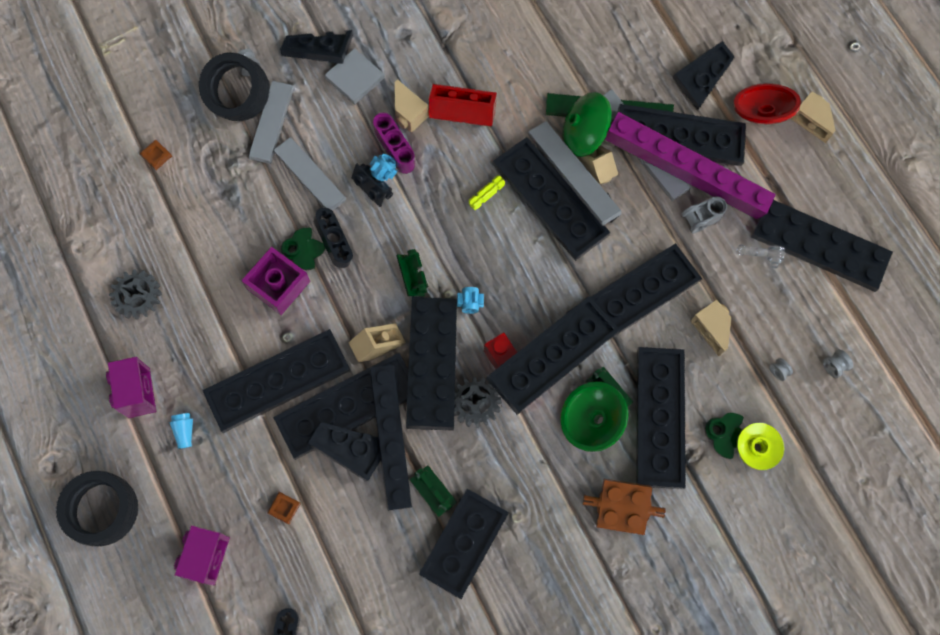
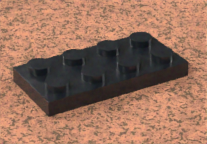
M467 489L419 575L457 598L462 599L509 512Z

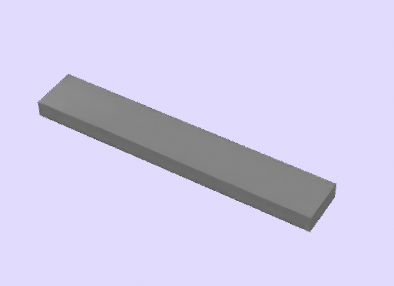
M610 90L604 96L611 105L612 121L618 113L619 105L624 103L613 90ZM638 158L671 201H674L691 188L688 183Z
M547 121L528 131L529 137L602 226L621 215L619 207Z

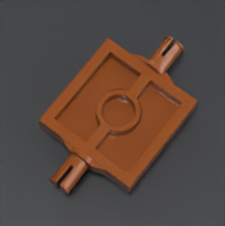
M604 478L602 490L598 497L586 495L583 497V505L597 507V528L645 535L647 521L650 516L664 518V513L666 512V508L651 505L652 487L648 485Z

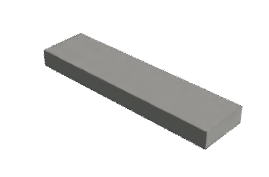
M272 81L268 101L263 109L249 153L250 160L271 164L274 149L277 146L294 90L293 85Z
M291 137L274 149V153L323 207L333 211L346 201V197Z

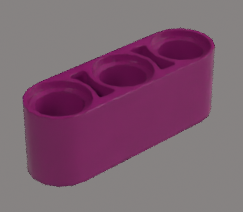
M387 113L377 114L373 119L376 137L386 153L396 161L397 170L403 174L411 173L415 168L414 151L392 117ZM387 125L386 128H380L379 126ZM393 141L399 142L397 145L390 144ZM403 158L410 159L408 162L400 161Z

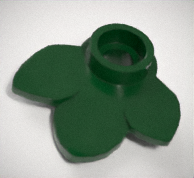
M301 228L295 231L292 238L282 243L281 253L289 260H293L294 264L301 269L312 270L315 269L314 259L321 256L326 248L322 242L311 239L312 228ZM292 247L296 248V251H295V252H293V253H290V252H289V249H290V248H292Z
M727 413L722 418H712L705 425V433L709 439L713 440L714 450L726 459L733 458L734 448H737V440L742 431L740 425L744 417L737 413ZM713 426L719 428V434L713 432Z

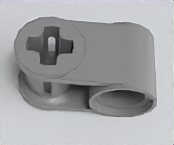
M713 197L684 210L682 216L690 224L691 233H697L719 222L727 210V203L721 197ZM711 207L717 208L720 213L713 212Z

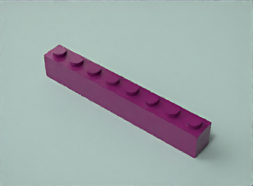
M620 112L611 121L609 131L604 139L713 197L723 198L728 205L755 219H759L767 214L776 195Z

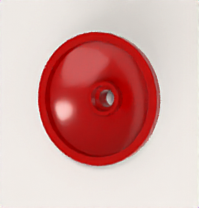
M778 84L753 85L741 90L734 98L736 113L749 122L761 125L778 124L787 121L798 113L801 105L800 96L794 90Z

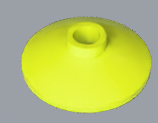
M754 423L745 427L739 434L737 450L743 462L749 467L756 470H768L775 467L781 461L784 454V442L779 432L772 426L765 423ZM755 444L760 445V452L755 450Z

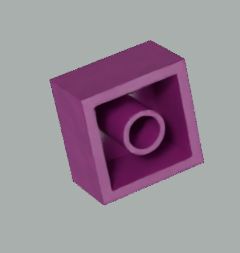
M272 246L241 280L249 292L280 315L287 310L310 283L308 274Z
M137 356L109 362V371H106V379L108 384L111 385L112 394H109L111 407L127 418L156 413L150 368Z
M191 525L190 530H187L182 540L184 548L182 554L176 558L174 564L176 572L174 576L215 586L230 537Z

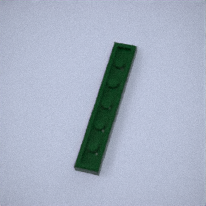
M547 93L545 115L566 117L574 102L582 96ZM621 100L625 105L674 112V104Z

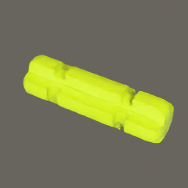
M499 175L493 178L492 182L487 183L477 192V195H473L468 200L470 207L477 210L482 206L481 203H485L497 193V190L505 186L504 179Z

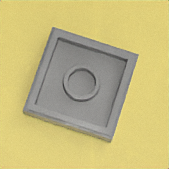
M355 48L346 55L343 64L337 63L325 74V79L354 105L385 78L384 73Z

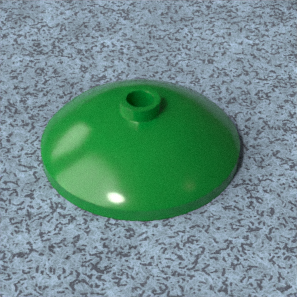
M597 92L583 95L574 102L565 117L562 130L563 141L577 157L588 156L597 150L609 131L612 111L611 105L604 95Z
M589 382L579 386L567 397L562 407L560 421L563 434L573 446L583 451L598 452L611 447L620 439L628 422V407L623 395L616 388L604 382ZM603 417V421L598 424V419Z

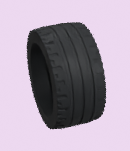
M227 52L213 57L202 69L198 82L200 96L205 106L217 116L231 121H246L257 116L267 104L270 93L269 80L264 70L252 59L238 53ZM234 67H243L251 77L252 87L250 95L240 106L227 108L219 99L218 86L220 79L228 70Z
M106 471L85 472L73 478L62 489L57 501L56 517L61 530L75 542L95 547L106 546L119 541L130 532L138 516V500L133 488L123 478ZM98 485L112 487L117 492L119 498V512L114 522L107 529L98 533H90L83 530L77 518V508L82 496Z

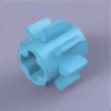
M382 154L379 157L374 156L370 162L372 166L370 168L371 174L379 181H387L388 178L393 179L397 173L395 169L397 167L396 161L388 154Z
M465 287L462 289V293H457V307H462L463 313H478L479 307H484V294H479V289L476 287Z

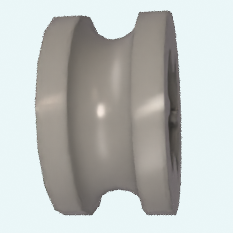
M778 358L775 361L776 364L772 363L769 366L771 373L780 381L786 380V375L791 376L793 374L791 366L782 358Z

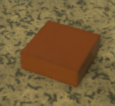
M154 140L140 153L141 157L155 170L159 169L172 157L171 153L157 140Z
M278 492L267 514L290 525L301 503Z

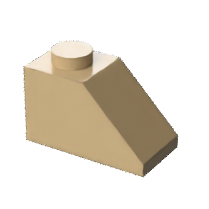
M398 79L395 81L396 122L401 128H406L412 133L429 117V106Z
M813 91L802 102L798 113L791 118L824 143L836 131L830 103Z
M599 146L597 150L588 156L577 157L599 184L607 183L613 177L619 175L612 151L602 146Z
M715 300L692 318L691 323L715 353L721 356L729 346L731 316L727 307L720 304L718 300Z
M395 323L364 328L348 343L357 361L364 362L374 360L403 346L406 341Z

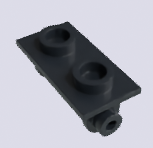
M357 163L351 179L379 207H382L384 199H390L393 196L392 188L384 181L375 182L377 179L372 176L369 165L364 163L359 165Z

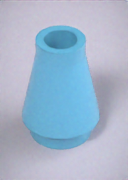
M190 413L171 416L169 424L176 440L177 448L192 447L193 419H191Z

